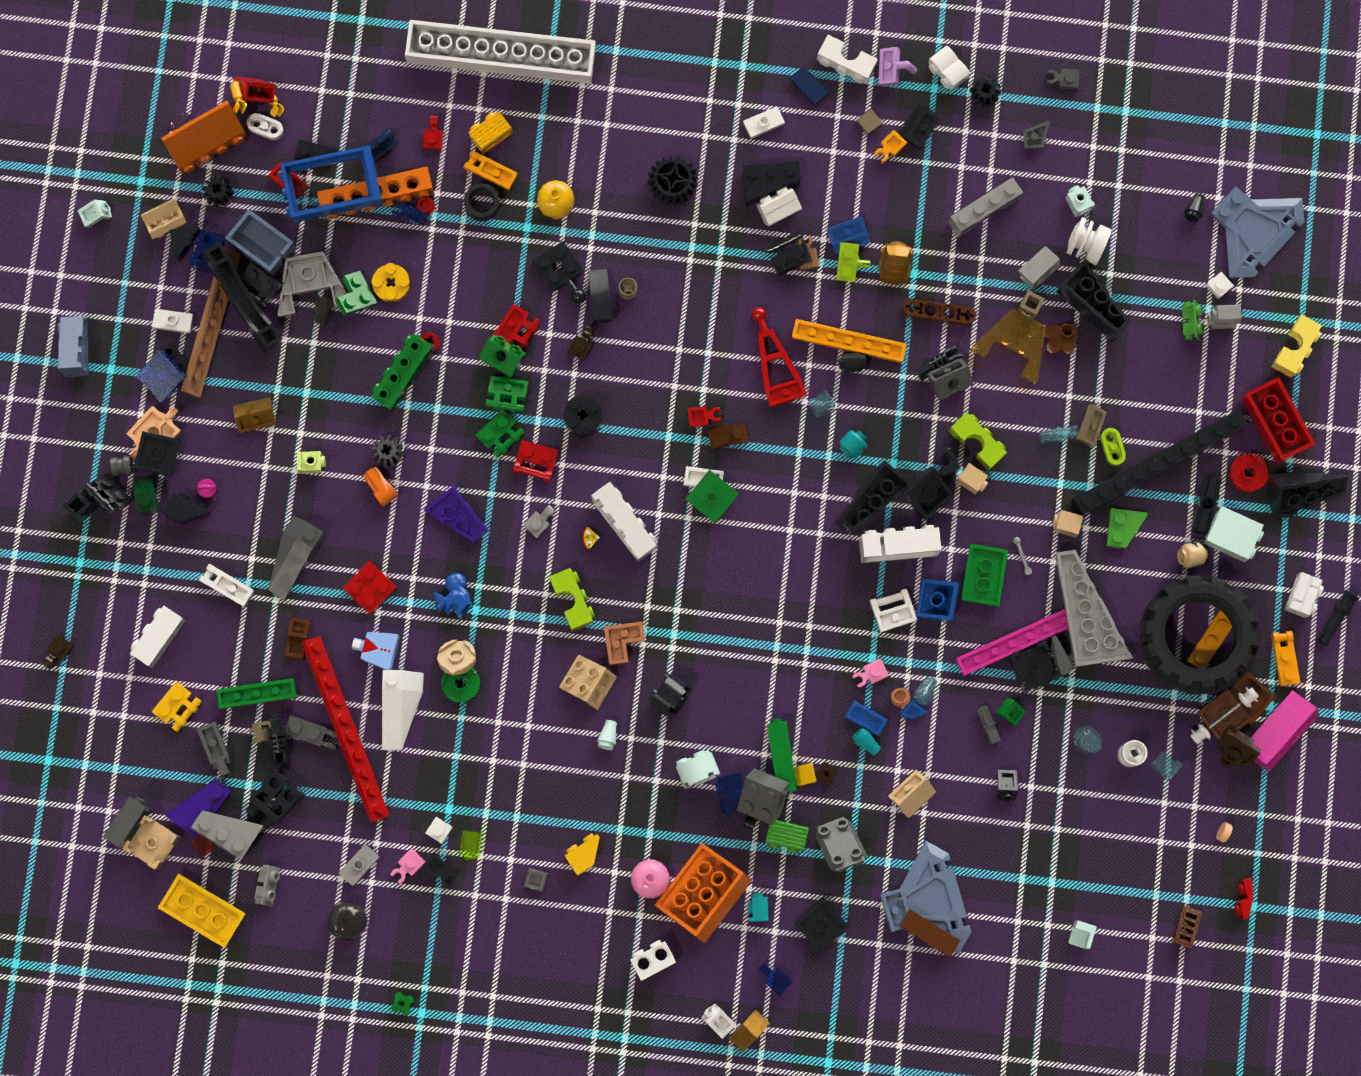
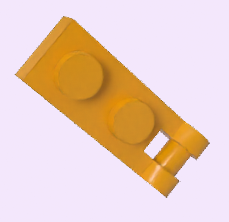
M472 151L469 155V161L464 164L463 168L510 191L518 173ZM476 162H481L479 167L474 166Z
M1285 631L1282 634L1278 632L1272 633L1271 638L1280 687L1300 684L1292 631ZM1280 641H1286V646L1281 647Z

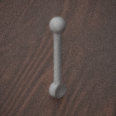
M1015 537L1013 542L1017 545L1025 567L1024 573L1025 575H1030L1032 569L1028 567L1020 545L1021 540L1019 537Z

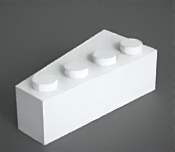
M608 482L591 495L593 504L638 562L657 549L655 544L657 542L656 538L651 532L647 533L644 529L646 526L640 518H636L633 514V508L628 502L625 503L622 494L617 488H614L611 482Z

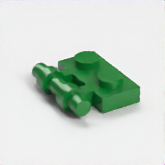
M491 376L488 396H493L494 400L486 399L485 407H491L493 410H510L509 412L516 413V411L523 412L524 405L517 404V401L526 400L528 381ZM500 399H511V403L500 401Z
M502 410L475 436L488 450L495 445L497 449L493 452V455L498 458L502 454H506L512 444L520 441V437L525 431L520 427L514 432L512 428L516 425V422ZM508 434L510 437L504 443H501L499 440Z

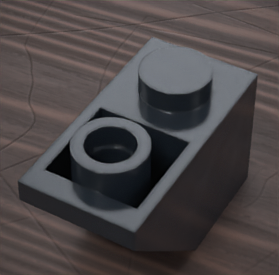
M84 488L77 491L63 505L81 523L100 505L94 498L91 499L87 495L88 492Z
M173 493L162 514L184 525L209 517L210 512L206 509V505L198 501L195 504L189 501L190 497L182 493L179 496Z

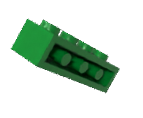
M413 333L405 339L403 343L405 345L401 352L398 351L393 358L394 363L384 371L382 375L384 377L381 383H377L372 390L373 395L371 397L390 410H395L435 349V346L417 334Z

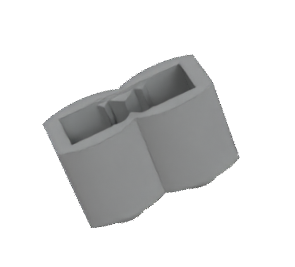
M1239 304L1217 305L1207 315V324L1211 327V330L1234 329L1241 322V308Z

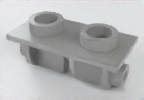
M263 865L260 868L258 882L264 884L263 887H256L255 904L273 905L276 897V885L280 877L279 867Z

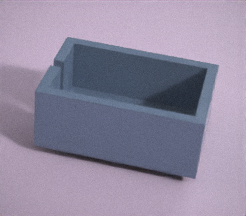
M249 209L225 238L228 245L251 262L256 263L273 277L283 266L282 260L289 258L296 249L292 240Z

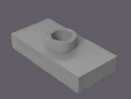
M364 844L339 874L354 887L380 857Z

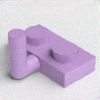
M898 47L880 49L879 85L881 87L899 85V69H907L911 74L917 72V68L909 61H900V49Z

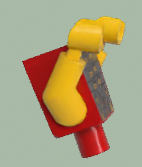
M234 76L230 84V90L233 100L236 101L233 108L235 113L238 110H241L242 114L247 107L245 101L267 102L273 105L270 114L273 117L276 115L278 117L281 116L284 107L277 103L278 99L275 95L276 84L256 78Z

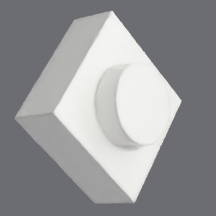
M1220 272L1206 286L1220 299L1234 285Z
M435 817L426 834L443 844L453 827Z

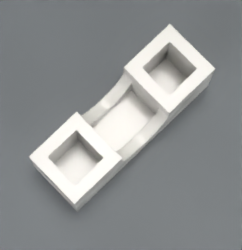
M827 35L818 52L817 60L825 67L830 66L836 69L841 75L851 76L858 83L863 82L867 84L877 65L878 59L861 51L855 60H847L841 54L844 42Z

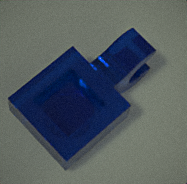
M396 202V206L400 207L401 211H392L394 217L406 216L411 223L417 225L421 223L424 225L427 219L425 212L410 206L407 207L401 202Z
M765 963L758 968L768 977L765 984L778 996H781L793 982L779 968L773 972Z

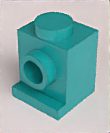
M763 893L751 894V902H748V914H752V917L748 918V922L769 921L768 897H763Z

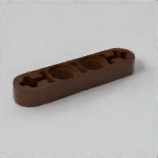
M909 299L902 308L906 317L965 326L971 325L976 319L975 310L965 306ZM913 304V308L919 309L920 305H923L921 314H918L919 310H913V313H911L906 307ZM928 306L933 307L935 314L932 316L927 315L925 308ZM951 309L954 316L946 318L943 314L944 310ZM957 310L960 311L959 315H965L966 312H969V316H972V318L967 321L964 316H959V320H957Z

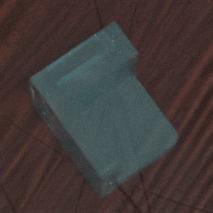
M827 389L823 390L822 394L808 401L817 418L833 411L835 408V403Z
M1162 751L1152 761L1150 766L1163 778L1170 780L1183 764L1179 760L1174 761Z

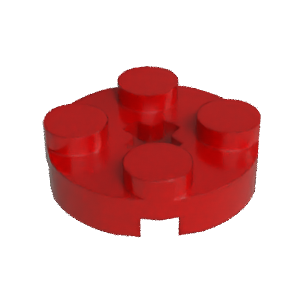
M1241 455L1232 462L1229 479L1237 489L1251 493L1260 489L1267 482V464L1258 455ZM1252 469L1253 477H1246L1244 470Z

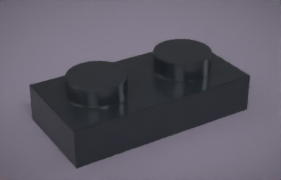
M299 139L294 158L301 160L335 153L336 149Z

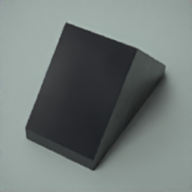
M196 225L169 230L173 254L178 262L182 261L202 233Z

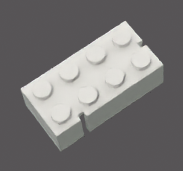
M934 525L922 526V529L905 527L903 531H896L895 528L885 529L883 533H876V530L865 531V534H862L859 540L861 563L936 557L941 552L939 527L934 528Z

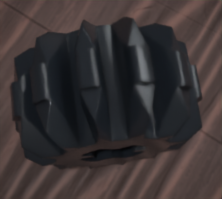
M988 75L985 76V79L980 76L977 81L974 80L972 82L973 87H970L969 92L972 93L970 96L971 100L976 99L975 105L982 103L984 108L986 103L991 107L993 102H998L1001 90H998L1000 83L994 84L995 78L989 80Z
M211 175L212 181L205 180L207 186L202 187V191L205 192L203 198L207 199L209 205L214 203V206L218 207L219 203L225 206L226 200L228 202L232 201L230 196L234 195V191L231 190L234 186L232 183H229L227 177L222 179V176L218 175L217 179H215ZM216 189H218V190L221 189V192L218 193V191H217V193H215V190H216Z

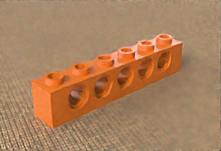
M428 166L377 178L384 207L391 206L394 202L398 201L409 202L415 197H429L430 194L434 193ZM366 181L317 192L320 206L334 204L337 200H353L357 195L362 196V198L369 196ZM411 183L418 184L414 189L408 188ZM393 187H398L399 191L397 193H391L390 189ZM376 206L363 209L365 211H370L375 209ZM363 209L324 216V218L335 219L338 215H352Z

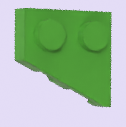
M1111 508L1106 547L1126 549L1147 517V513Z

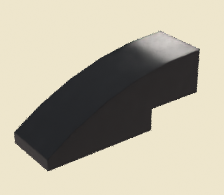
M607 269L588 270L593 324L612 322Z

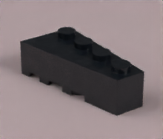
M1085 259L1064 280L1056 292L1113 342L1130 321L1119 305L1112 300L1106 287L1102 286L1098 280L1099 277L1095 272H1092L1088 266L1089 263Z
M883 460L874 469L834 523L848 534L854 532L901 495L903 490L912 482Z

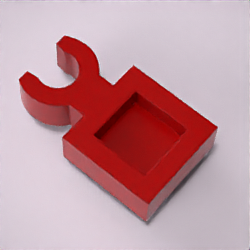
M706 406L687 408L690 428L709 426L708 421L710 420L714 423H719L722 420L721 417L715 418L713 416L715 412H720L719 407H714L711 411H707Z

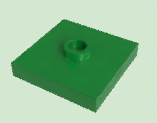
M709 469L685 500L716 523L739 493Z

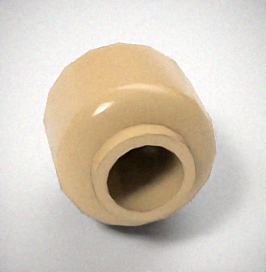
M1198 542L1183 544L1177 553L1179 563L1185 568L1201 567L1208 557L1207 550Z

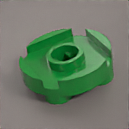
M473 667L461 675H451L444 672L441 685L443 692L451 701L457 703L469 702L479 692L480 678ZM461 678H464L466 686H462L461 689L457 688L456 680L460 681Z

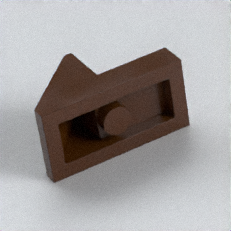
M745 423L731 426L723 424L708 430L711 450L749 442Z

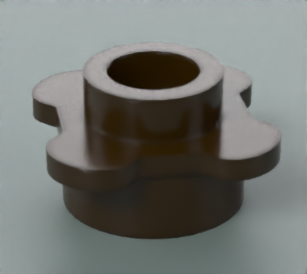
M826 762L822 763L820 770L815 773L816 779L823 781L826 786L831 785L832 779L838 775L837 769H832Z

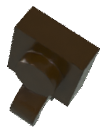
M587 325L582 337L575 336L567 353L584 361L593 346L589 340L594 333V329Z
M57 634L46 649L50 654L44 659L42 664L51 670L58 659L61 661L65 660L74 645Z

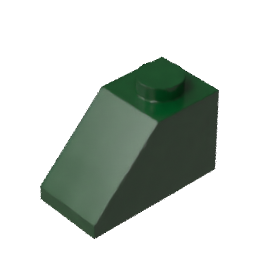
M154 476L134 479V496L138 513L141 516L160 513Z

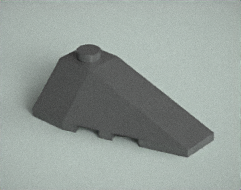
M296 516L291 518L282 533L268 591L283 600L287 598L326 537L323 531Z

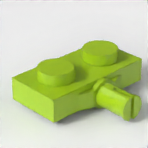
M840 242L836 280L855 282L856 272L859 267L870 268V265H865L870 264V260H859V244Z

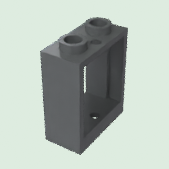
M137 796L135 799L129 797L103 835V838L118 848H123L128 840L131 841L140 828L141 824L139 822L143 816H149L152 812V809L148 807L150 803Z

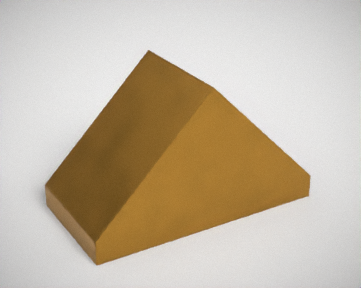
M754 1010L730 1036L729 1040L744 1052L770 1023L757 1010Z

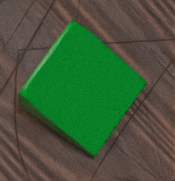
M1006 698L997 710V713L1010 724L1016 726L1026 713V710L1015 700Z

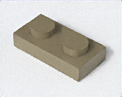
M1089 404L1077 440L1089 447H1095L1107 412L1094 404Z

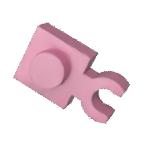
M880 658L864 666V673L857 672L852 677L853 679L856 677L862 678V683L857 685L860 688L865 685L867 680L872 685L888 677L889 674Z
M411 848L398 861L401 867L394 869L391 872V876L393 877L396 873H401L402 877L398 881L401 884L405 881L407 873L413 876L425 861Z

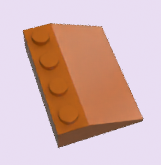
M225 101L161 139L180 172L184 174L185 172H192L201 163L209 162L213 156L225 153L232 145L241 144L247 136L229 102Z
M701 843L656 902L655 906L705 944L752 880L741 870Z

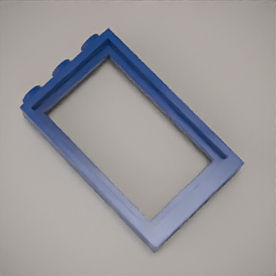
M370 145L280 164L279 177L280 181H284L285 188H282L284 200L288 199L289 206H286L288 218L291 217L294 223L383 204ZM361 158L369 194L368 197L298 211L291 177L292 172Z

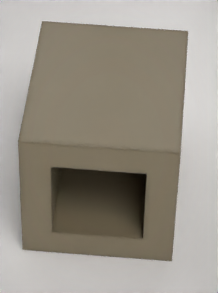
M1028 290L1017 312L1034 321L1045 298Z

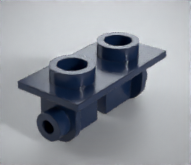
M386 129L366 146L370 145L375 163L399 142L394 138V134Z

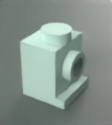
M1077 185L1068 190L1069 193L1066 196V200L1075 217L1093 209L1095 204L1092 202L1085 186L1080 188ZM1078 196H1081V201L1077 199Z

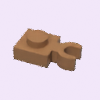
M808 236L807 246L813 261L800 266V270L819 268L816 248H810L812 245L811 236ZM802 239L798 240V244H801Z

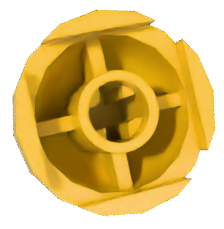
M554 180L547 182L541 187L538 192L537 202L543 215L552 219H561L570 214L575 198L573 191L566 183Z

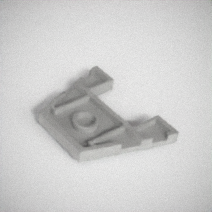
M323 251L285 259L278 317L296 315L293 295L331 288L334 306L338 307L335 299L338 296L347 294Z

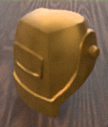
M900 241L885 244L884 248L880 249L882 255L879 261V280L892 285L907 284L912 266L911 256H913L914 252L911 251V247Z

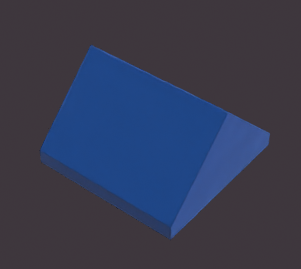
M922 579L916 617L940 623L953 621L960 583Z

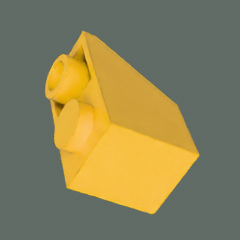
M590 834L583 839V844L578 847L575 844L566 850L568 854L565 857L577 876L594 866L600 840L598 834L595 836Z

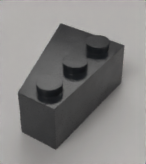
M799 161L743 165L742 177L745 208L759 202L764 196L770 195L771 197L776 195V191L784 187L792 189L798 187L801 180Z

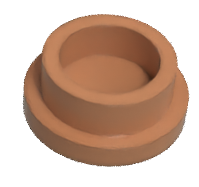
M897 688L891 694L892 703L897 707H905L910 702V693L904 688Z

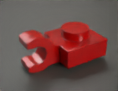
M430 116V130L424 129V150H442L443 130H438V116Z

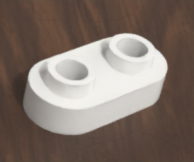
M254 113L247 119L249 130L257 135L271 140H278L284 133L282 124L267 116ZM259 122L260 126L255 127L254 124ZM273 129L278 130L275 134L271 133Z

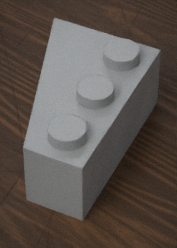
M201 811L190 829L240 860L263 825Z

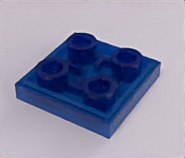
M159 349L136 375L161 403H165L187 377L163 349Z

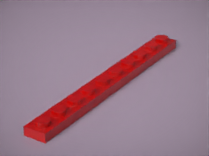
M321 636L304 640L301 644L369 821L372 823L387 818L390 815Z

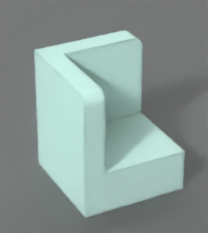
M1078 920L1074 921L1068 943L1080 948L1090 949L1097 926Z

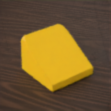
M813 763L794 767L797 787L817 782Z

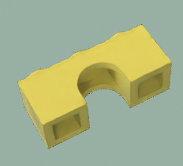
M1301 315L1289 333V336L1297 340L1298 350H1290L1283 347L1271 367L1290 378L1295 374H1299L1304 366L1302 364L1304 357L1308 358L1312 352L1311 344L1313 341L1316 343L1321 335L1319 330L1322 325Z

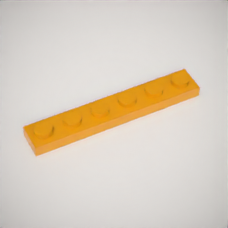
M799 319L795 321L791 338L898 363H903L907 345L906 343Z

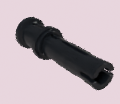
M1343 591L1341 600L1334 606V613L1316 639L1322 645L1324 643V646H1328L1344 617L1350 615L1352 606L1355 602H1358V596L1350 591Z

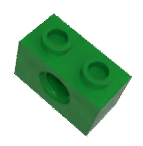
M493 335L487 340L479 359L512 377L518 372L526 353L519 346L507 343L503 337ZM500 351L506 354V358L501 356Z

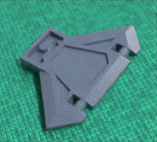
M1237 187L1210 214L1225 228L1229 278L1255 277L1259 273L1256 269L1257 265L1260 264L1264 267L1295 233L1292 227L1295 224L1301 227L1304 223L1302 198L1251 200ZM1285 217L1289 219L1287 223L1283 221ZM1249 256L1253 259L1250 263L1246 260Z
M925 841L900 888L880 894L890 932L903 929L899 925L908 910L911 909L959 939L960 942L954 952L960 954L971 933L970 925H963L962 918L967 917L954 869H947L945 861L951 859L949 853ZM935 864H938L940 872H935ZM951 921L955 922L956 929L952 930Z

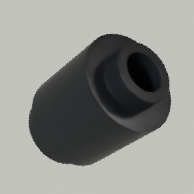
M842 354V358H838L839 369H842L843 373L861 372L862 369H866L865 354Z

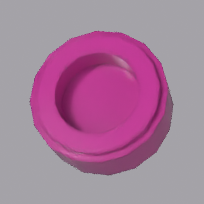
M203 479L197 485V492L201 497L209 499L216 494L217 486L211 479Z

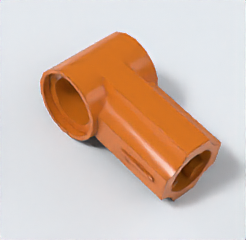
M377 467L371 468L363 475L382 507L398 497L391 484L387 483Z

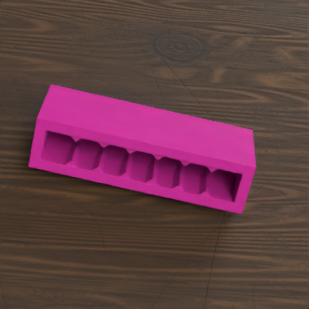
M1292 690L1251 737L1254 740L1253 745L1261 749L1260 755L1254 761L1270 772L1319 716L1317 707Z

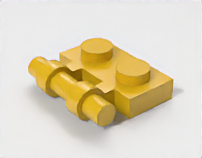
M176 681L153 709L152 713L166 724H169L174 719L176 722L171 728L178 732L182 726L185 727L188 723L186 721L193 712H197V707L202 701L197 697L192 703L188 701L192 693ZM185 705L187 709L179 716L177 714L178 711Z

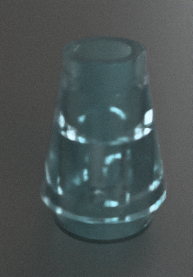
M926 676L913 693V700L920 705L927 706L931 702L937 680L931 676Z

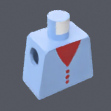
M367 632L365 640L354 638L352 649L362 651L361 660L383 670H392L400 636L391 633Z

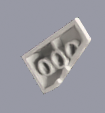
M383 670L382 750L403 749L423 694L424 673L404 670Z

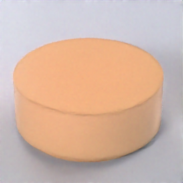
M1227 822L1222 823L1217 832L1216 839L1226 842L1232 833V825Z

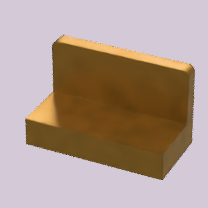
M270 397L233 406L234 419L239 433L276 425Z

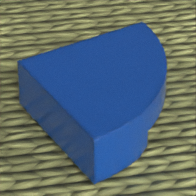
M911 699L899 716L905 719H917L927 711Z

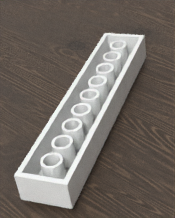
M410 20L405 58L407 63L592 84L596 42L593 40Z

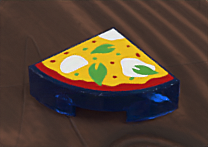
M587 525L584 527L581 535L584 549L589 552L600 540V536Z

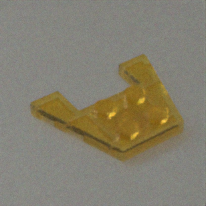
M1012 309L991 330L982 336L971 347L970 351L985 358L993 342H996L1029 359L1020 377L1036 384L1046 326Z

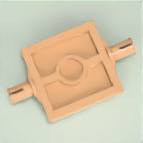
M152 406L127 433L137 445L129 455L134 459L136 458L142 431L177 438L182 431L174 425L171 419L179 411L172 406L164 414Z

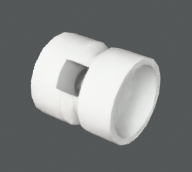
M1132 740L1119 748L1117 756L1122 765L1135 767L1146 760L1148 752L1142 742Z

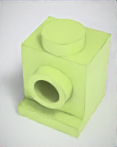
M297 451V471L299 474L323 473L322 467H326L325 456H322L321 451ZM309 458L314 459L312 464L308 463Z

